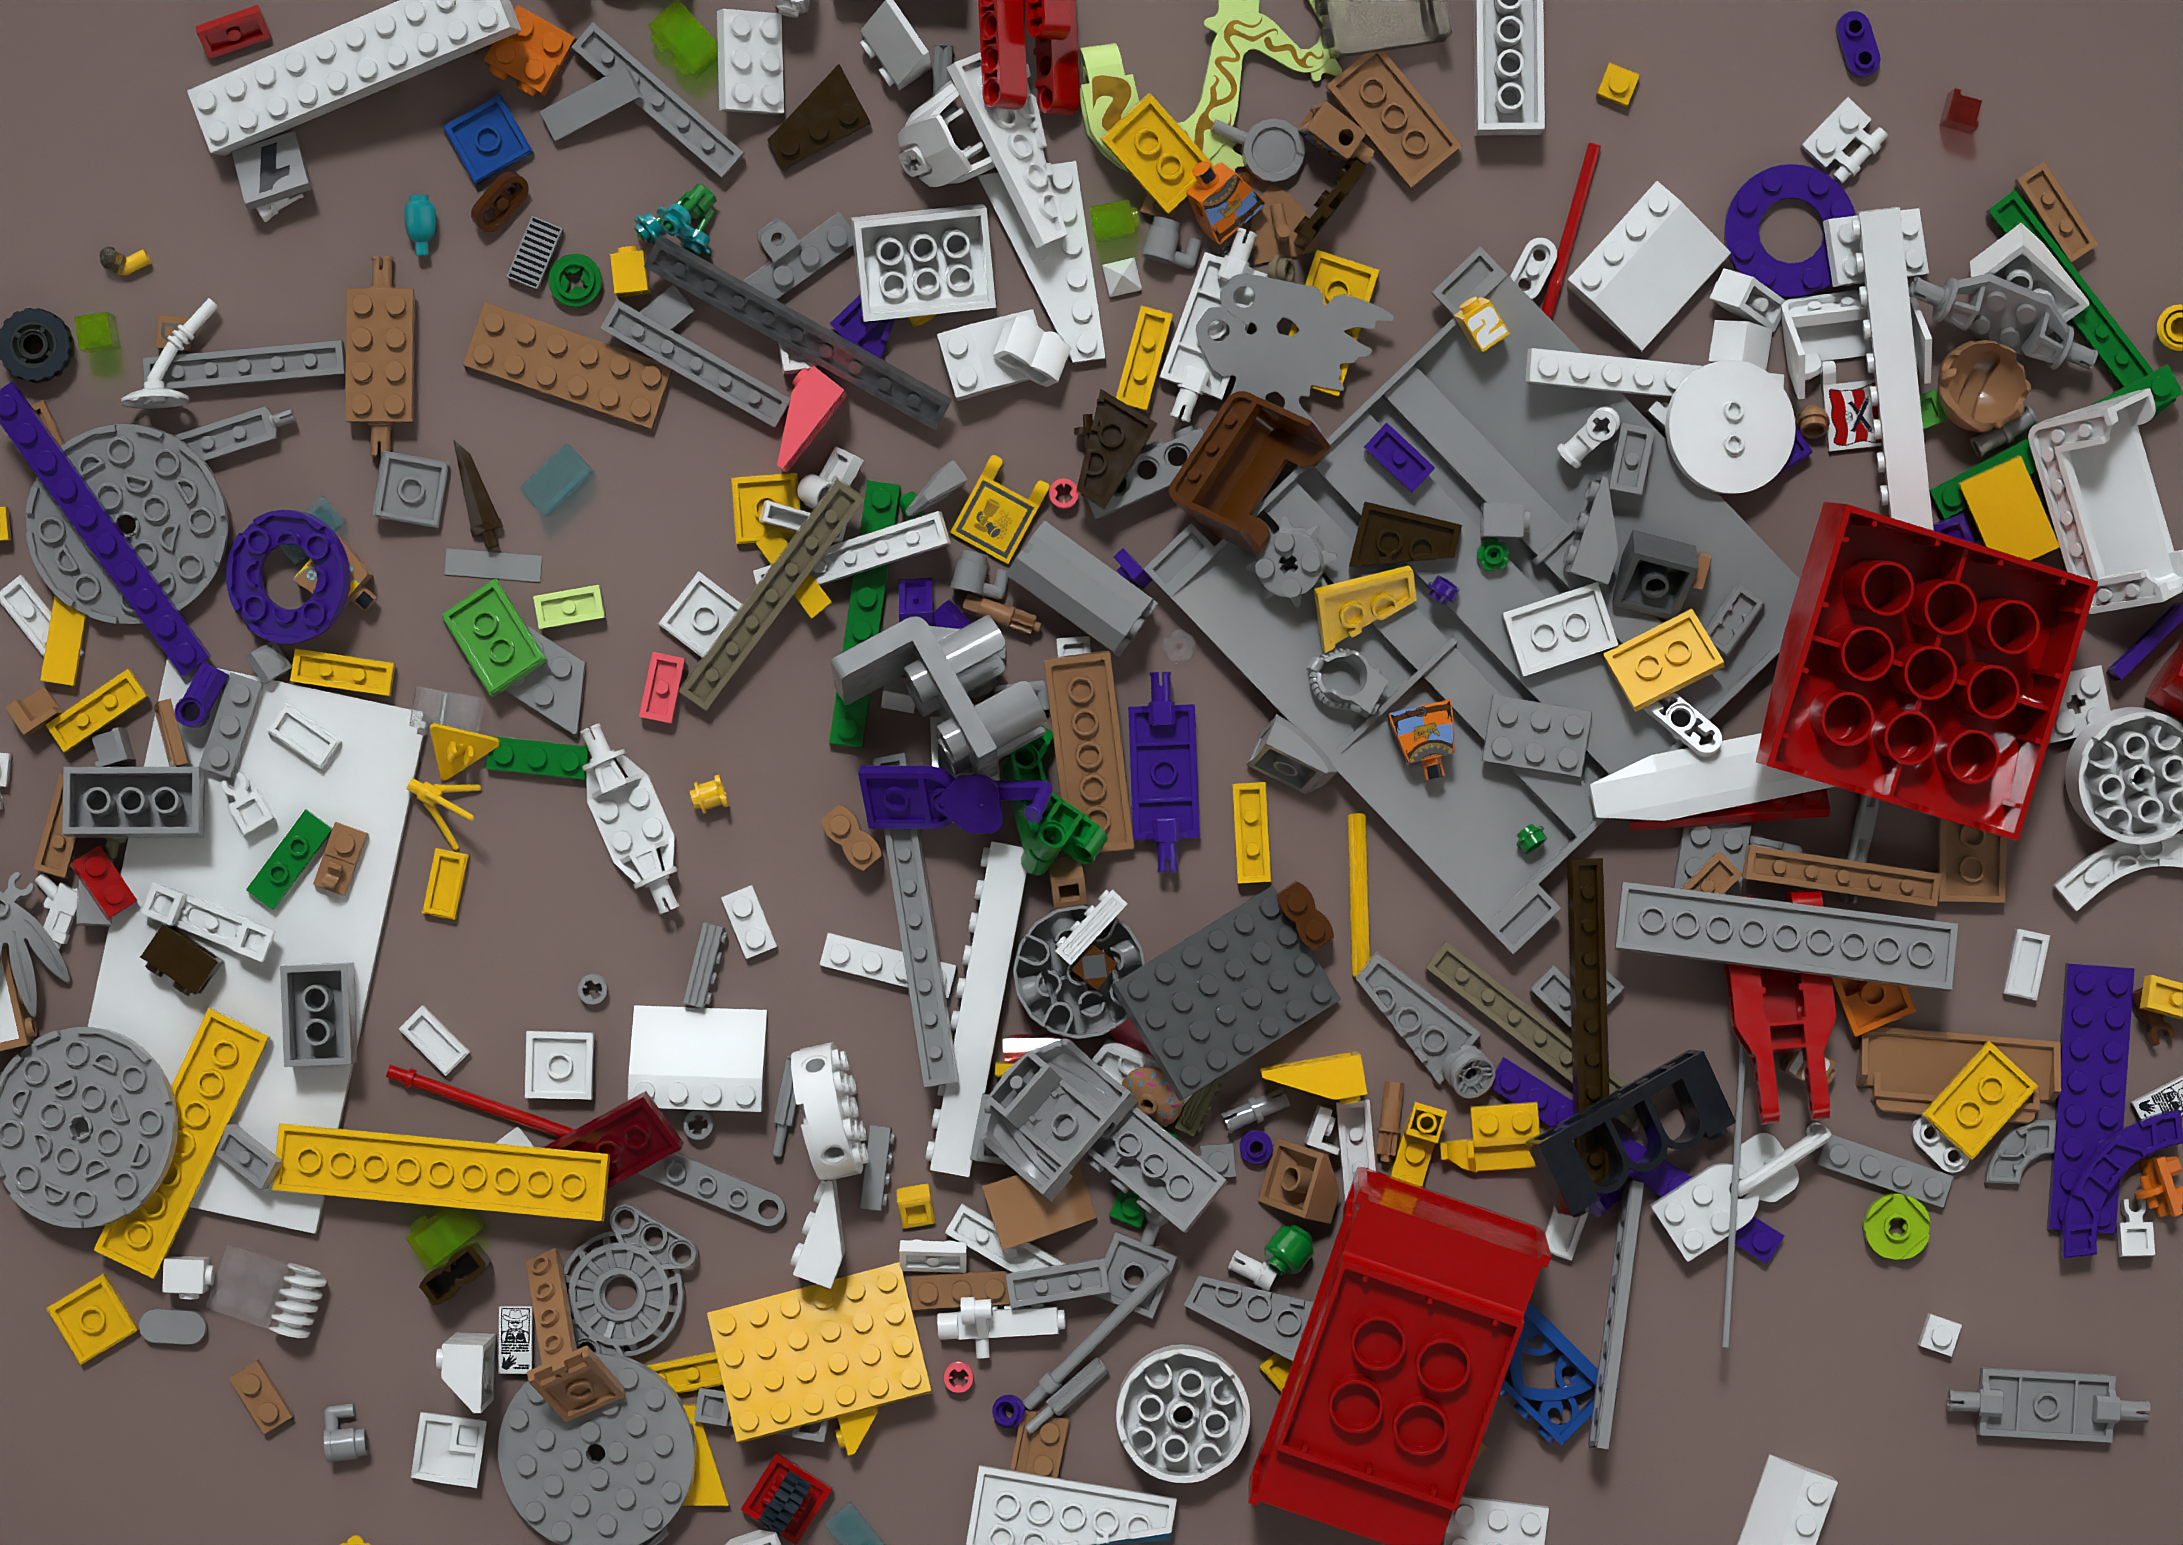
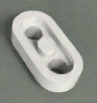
M1546 238L1531 240L1525 246L1510 275V278L1517 285L1522 279L1529 282L1530 288L1524 292L1531 299H1534L1541 291L1556 261L1557 250L1555 245ZM1534 251H1543L1545 259L1540 262L1536 261L1533 257Z
M1923 1116L1918 1117L1911 1126L1913 1141L1941 1169L1955 1173L1967 1166L1969 1159ZM1932 1126L1935 1134L1932 1138L1927 1139L1924 1131L1927 1127ZM1952 1150L1958 1152V1159L1955 1162L1948 1160V1153Z

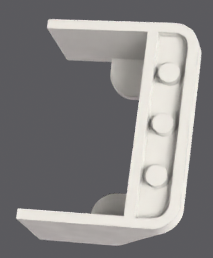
M1859 290L1791 298L1782 304L1781 319L1787 367L1798 399H1805V380H1810L1820 374L1821 361L1866 356V353H1872L1871 340L1864 339L1862 321L1868 320L1867 306L1861 307ZM1909 297L1916 365L1924 384L1931 383L1932 337L1916 298Z

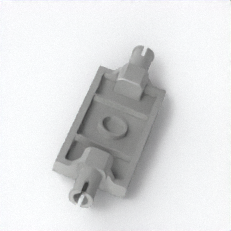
M1980 1367V1384L1977 1392L1948 1390L1947 1398H1950V1400L1960 1401H1947V1410L1977 1412V1434L1984 1436L2112 1443L2115 1423H2119L2120 1420L2148 1423L2150 1414L2137 1411H2150L2151 1408L2149 1401L2120 1400L2116 1396L2115 1391L2116 1376L2111 1374Z

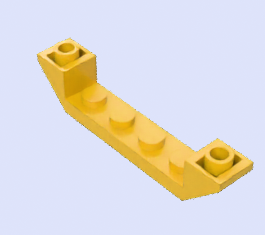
M1414 1102L1401 1135L1390 1176L1421 1187L1423 1186L1435 1143L1439 1141L1447 1111Z

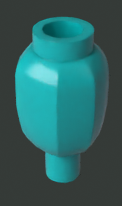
M409 195V202L404 207L406 233L415 242L416 256L429 255L428 242L434 237L436 231L435 206L429 201V195Z

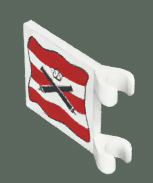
M1821 362L1820 379L1824 410L1830 419V425L1826 432L1828 451L1882 446L1881 439L1875 440L1873 420L1879 419L1878 407L1871 406L1869 387L1875 386V378L1874 380L1836 384L1835 362Z

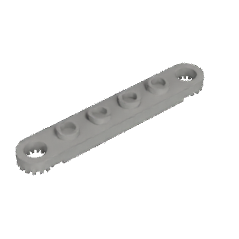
M677 1152L637 1173L764 1226L776 1225L785 1215V1203L778 1194ZM773 1200L778 1206V1214L769 1219L762 1216L759 1209L762 1201Z

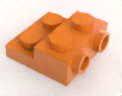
M517 5L514 11L522 31L494 42L483 61L489 66L487 71L495 77L505 81L508 76L517 81L516 88L527 95L534 97L538 93L545 97L571 51V46L577 39L573 35Z
M1832 977L1835 998L1841 1005L1854 1037L1916 1012L1907 986Z

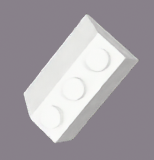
M456 1332L443 1343L441 1349H437L436 1368L442 1369L441 1378L473 1413H482L494 1400L496 1334Z
M1769 1454L1737 1545H1816L1838 1482L1832 1476Z

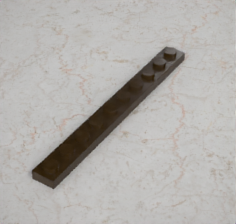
M1603 858L1567 859L1574 1114L1609 1095ZM1593 1128L1575 1138L1574 1142L1589 1178L1596 1184L1606 1177L1609 1171V1159L1596 1129Z

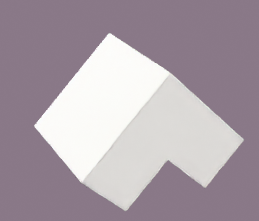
M1715 320L1709 361L1740 360L1752 363L1766 370L1773 329L1748 321Z

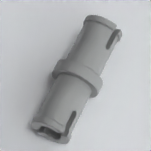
M2026 406L2020 417L2007 422L2001 429L1994 427L1988 432H1983L1971 438L1970 444L1974 452L1979 457H1982L2003 443L2008 445L2013 442L2015 436L2038 424V419L2033 410Z
M1279 1087L1277 1090L1257 1099L1254 1097L1248 1098V1103L1228 1112H1223L1221 1116L1228 1132L1232 1133L1234 1130L1254 1121H1257V1123L1264 1121L1263 1117L1285 1107H1290V1103L1286 1094H1284L1283 1088Z

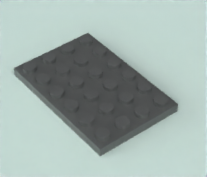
M1274 886L1260 892L1110 985L1179 1101L1192 1095L1341 1000L1311 948L1306 946L1299 938L1295 922L1289 919L1281 910Z

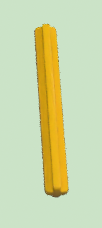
M1351 813L1347 817L1352 975L1355 978L1370 959L1366 816L1363 813Z

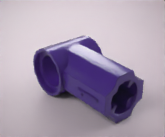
M203 661L184 697L176 704L175 716L182 725L191 728L204 726L209 720L210 711L229 675ZM196 703L200 708V715L196 720L188 721L185 717V709L188 705Z

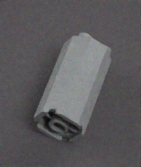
M1045 520L1006 572V576L1118 657H1120L1130 643L1126 636L1128 635L1133 639L1143 626L1144 620L1140 617L1143 616L1147 619L1158 604L1146 593Z

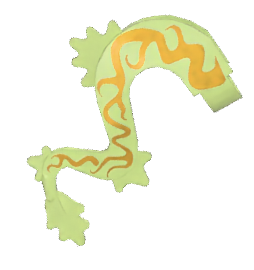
M1218 0L1217 14L1204 20V26L1215 32L1216 36L1211 46L1200 101L1194 113L1188 119L1177 123L1214 166L1222 162L1234 172L1235 168L1245 166L1242 156L1233 150L1237 142L1211 132L1215 119L1231 126L1234 125L1239 101L1244 54L1248 50H1257L1292 71L1310 73L1311 79L1314 82L1319 81L1323 73L1337 77L1342 73V69L1336 61V56L1341 53L1342 47L1336 45L1339 24L1346 12L1348 0H1307L1318 19L1324 24L1317 44L1310 49H1300L1273 20L1259 13L1260 0ZM1116 43L1079 48L1080 65L1084 84L1079 88L1080 106L1086 133L1103 156L1118 168L1128 172L1100 138L1139 102L1133 74L1125 75L1121 55Z

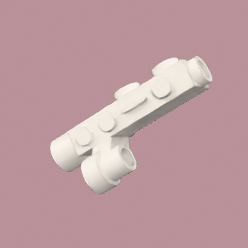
M961 1297V1311L938 1313L937 1316L939 1340L975 1339L976 1358L990 1357L989 1338L1059 1334V1330L1066 1329L1065 1310H1058V1305L1044 1306L1043 1303L1033 1304L1031 1307L1011 1308V1306H1004V1309H998L997 1306H992V1299L975 1300V1297Z

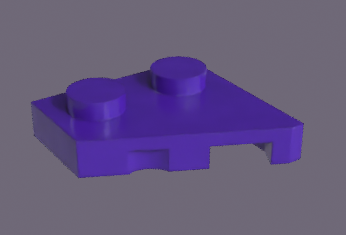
M859 295L830 322V325L843 338L881 359L895 319L864 322Z

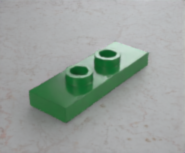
M305 809L247 887L246 891L274 910L329 837L333 828Z

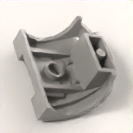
M1057 1040L1042 1048L1035 1047L1003 1074L984 1105L985 1115L980 1129L982 1133L980 1137L988 1148L1052 1202L1073 1177L1069 1172L1111 1123L1113 1122L1115 1125H1118L1139 1100L1091 1060L1071 1040Z

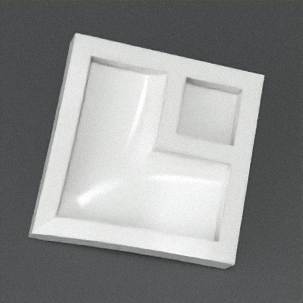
M420 1412L411 1478L477 1488L487 1420Z

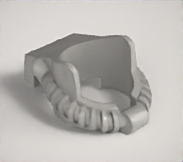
M1332 649L1325 654L1322 653L1320 658L1314 656L1306 668L1311 673L1309 674V685L1312 686L1310 688L1314 691L1313 694L1317 695L1319 701L1322 700L1323 704H1328L1331 708L1334 706L1335 709L1348 708L1366 718L1370 714L1374 715L1377 711L1379 704L1376 702L1380 696L1384 698L1389 689L1386 685L1389 680L1382 676V671L1379 668L1370 667V662L1362 654L1354 650L1350 651V649ZM1336 660L1350 664L1357 674H1360L1359 691L1354 695H1344L1334 689L1327 690L1322 682V674L1319 673L1323 665Z

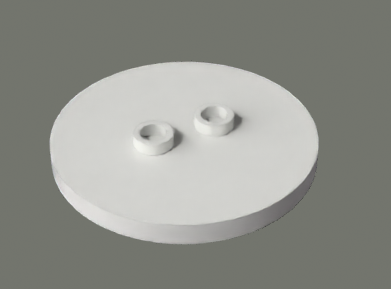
M1740 360L1713 362L1689 374L1675 390L1667 409L1665 422L1667 444L1678 468L1696 485L1720 494L1749 492L1771 481L1784 467L1791 454L1796 428L1791 402L1780 383L1759 366Z

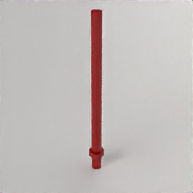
M1588 143L1558 248L1557 258L1541 309L1551 320L1601 149L1600 145Z
M390 1064L386 1074L387 1078L404 1083L403 1087L410 1089L413 1086L559 1138L575 1130L416 1074L417 1070L412 1068L408 1071Z

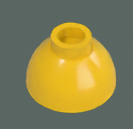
M2181 304L2173 305L2164 310L2156 324L2158 339L2165 347L2174 351H2183V305Z

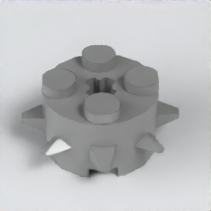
M1288 516L1282 517L1279 530L1270 536L1259 556L1256 555V560L1246 565V570L1255 572L1260 582L1265 586L1263 598L1268 599L1274 594L1280 597H1287L1291 599L1296 608L1301 607L1303 595L1312 587L1327 586L1322 576L1326 570V564L1337 559V554L1323 549V543L1318 538L1321 528L1319 525L1316 524L1308 530L1302 527L1294 528ZM1290 556H1294L1297 559L1294 564L1298 568H1288L1285 564L1287 561L1284 558L1288 559Z

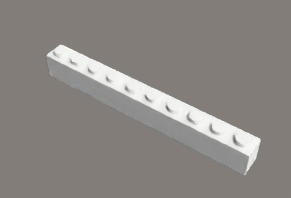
M1899 207L1857 212L1858 219L1852 220L1854 240L1860 239L1861 253L1855 254L1857 273H1864L1865 286L1859 287L1861 307L1867 306L1868 320H1863L1862 322L1864 339L1871 340L1872 353H1866L1868 373H1874L1875 386L1869 387L1871 406L1878 407L1879 419L1873 420L1875 440L1881 439L1882 452L1876 453L1879 473H1885L1886 485L1880 486L1882 506L1888 505L1889 517L1933 530L1901 212Z
M992 841L990 848L984 847L981 867H986L987 869L984 881H977L974 899L980 900L978 913H971L968 932L974 933L972 946L965 945L962 965L968 966L966 979L959 978L956 997L962 998L960 1011L953 1010L950 1024L951 1030L956 1031L953 1046L959 1082L940 1085L937 1095L943 1096L941 1109H934L931 1128L937 1129L935 1142L928 1141L925 1161L931 1162L930 1170L965 1177L970 1176L972 1166L970 1156L982 1093L985 1094L1027 874V871L1021 864V856L1024 852L1023 847Z

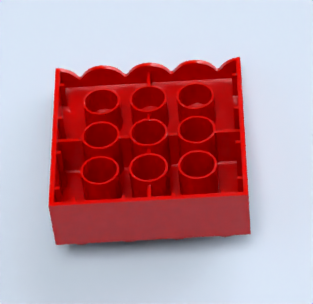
M1824 502L1784 630L1756 763L2018 841L2098 581L1849 504Z

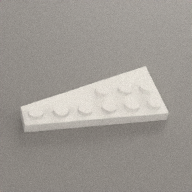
M981 52L948 66L947 70L1036 249L1065 236L1067 233L1059 198L1053 193L1049 178L1053 175L1051 163H1046L1043 148L1047 145L1037 100L1030 93L1028 80L1027 100L1023 108L1012 110L988 107L982 95ZM1026 64L1027 78L1031 76L1028 64Z
M1076 161L1052 164L1053 175L1049 177L1052 191L1059 198L1067 234L1037 249L999 172L978 175V179L991 201L1057 334L1061 335L1064 342L1071 347L1069 357L1072 363L1106 359Z

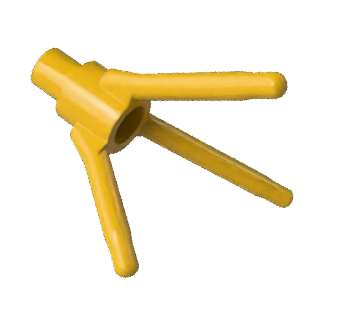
M412 778L406 790L416 794V799L424 803L423 805L431 813L453 850H458L459 845L436 806L439 804L457 815L473 821L474 816L442 798V795L446 792L480 791L481 786L479 784L432 785L427 781L423 784Z

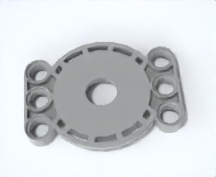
M623 1204L611 1212L610 1225L613 1231L592 1237L579 1246L566 1262L564 1276L565 1282L569 1283L568 1298L570 1310L574 1317L572 1318L576 1348L579 1349L583 1342H590L594 1345L596 1353L617 1354L628 1357L653 1349L665 1340L676 1326L683 1309L685 1294L683 1277L679 1269L687 1268L696 1262L698 1248L691 1239L636 1206ZM622 1210H629L634 1215V1224L629 1229L621 1228L618 1225L617 1216ZM650 1227H657L663 1233L662 1242L657 1246L650 1245L645 1239L646 1231ZM611 1236H616L618 1242L613 1243ZM603 1239V1246L593 1249L590 1253L585 1251L592 1243ZM678 1244H686L691 1249V1258L685 1263L678 1262L674 1257L673 1251ZM579 1256L581 1261L575 1267L573 1274L568 1275L573 1262ZM667 1269H673L675 1276L670 1277ZM617 1277L630 1279L637 1289L636 1301L628 1309H616L609 1304L606 1298L608 1284ZM673 1283H677L678 1288L677 1305L672 1304ZM674 1312L671 1323L663 1331L660 1328L666 1320L668 1313ZM652 1334L658 1337L651 1344L639 1349V1341L647 1339ZM629 1345L631 1351H625L623 1346Z

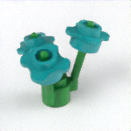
M696 184L690 192H685L676 203L670 205L667 209L660 207L656 212L657 218H654L649 212L643 216L638 215L634 219L637 224L634 227L637 237L641 238L645 243L650 241L654 245L660 235L664 234L665 230L671 236L676 235V238L681 241L682 248L697 256L700 253L709 256L711 251L707 249L710 238L703 232L709 220L715 214L711 208L717 201L715 195L704 185ZM701 216L702 219L697 229L690 228L691 218L698 219Z

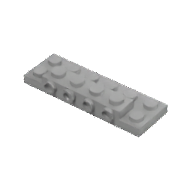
M1135 1105L1118 1125L1112 1122L1086 1152L1089 1156L1085 1161L1095 1170L1101 1173L1106 1169L1114 1176L1110 1182L1125 1194L1132 1190L1139 1196L1136 1203L1151 1215L1156 1210L1185 1234L1228 1183L1225 1178Z

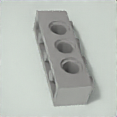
M1191 425L1175 432L1176 439L1164 444L1162 439H1159L1144 446L1145 453L1138 456L1124 478L1126 482L1125 490L1121 493H1115L1105 510L1086 499L1095 520L1169 488L1182 466L1170 464L1168 453L1173 449H1181L1188 458L1204 434L1202 428L1194 430ZM1150 462L1155 466L1157 473L1154 478L1144 480L1139 477L1137 468L1141 463Z

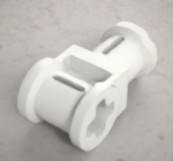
M1600 407L1595 410L1588 418L1587 423L1567 443H1560L1557 446L1561 456L1570 465L1578 469L1581 466V460L1589 452L1617 432L1621 422L1619 414L1611 407ZM1606 417L1610 421L1607 426L1608 428L1605 427L1600 430L1597 427L1600 422L1599 419L1603 420Z

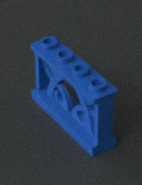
M1529 1301L1524 1314L1525 1323L1508 1367L1510 1369L1512 1386L1504 1379L1499 1394L1505 1397L1509 1393L1517 1401L1513 1407L1527 1421L1533 1417L1541 1425L1537 1431L1550 1444L1556 1440L1562 1446L1592 1415L1594 1396L1580 1410L1574 1396L1596 1386L1598 1368ZM1535 1335H1541L1543 1338V1345L1540 1348H1532L1524 1344L1525 1339L1533 1343L1532 1338ZM1558 1348L1562 1353L1556 1361L1554 1373L1559 1387L1535 1388L1525 1386L1521 1366L1522 1351L1540 1356L1551 1353ZM1567 1366L1575 1369V1375L1567 1377L1569 1382L1572 1383L1569 1385L1565 1384L1562 1377V1370ZM1524 1398L1542 1401L1539 1413ZM1567 1399L1571 1406L1570 1419L1563 1424L1553 1423L1548 1417V1411L1551 1408H1557L1561 1416L1563 1404L1560 1400Z

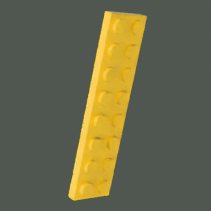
M208 1008L171 1085L178 1113V1136L170 1168L158 1189L140 1208L130 1215L104 1226L94 1251L153 1279L157 1277L210 1166L222 1134L230 1123L271 1036L219 1011Z

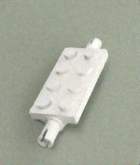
M1238 228L1229 255H1225L1223 258L1207 252L1204 253L1159 377L1177 384V387L1180 388L1170 416L1178 419L1182 407H1185L1181 421L1190 423V418L1199 395L1205 394L1222 401L1230 376L1224 377L1215 372L1208 363L1196 336L1195 330L1198 321L1209 308L1221 306L1220 292L1233 276L1237 274H1252L1267 277V274L1249 267L1248 259L1258 235L1249 231L1247 240L1243 244L1242 241L1246 233V229ZM1242 286L1234 292L1233 299L1237 306L1246 308L1253 304L1255 295L1251 288ZM1222 320L1213 321L1208 328L1209 336L1215 341L1225 340L1230 332L1228 324ZM1248 323L1245 327L1246 332L1248 330L1250 323Z

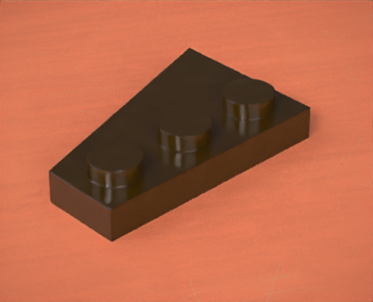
M840 64L828 74L767 139L783 170L792 167L871 124Z
M1358 160L1351 167L1345 164L1334 178L1338 184L1331 192L1325 190L1314 204L1318 209L1310 218L1305 215L1297 225L1294 232L1298 235L1294 244L1301 250L1305 251L1367 169L1364 164Z

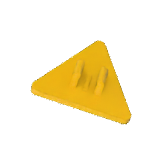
M436 723L430 725L440 779L443 781L464 770L499 747L500 744L499 739Z

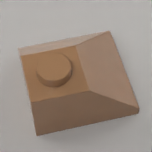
M1276 1137L1258 1201L1306 1219L1331 1224L1340 1190L1329 1156Z

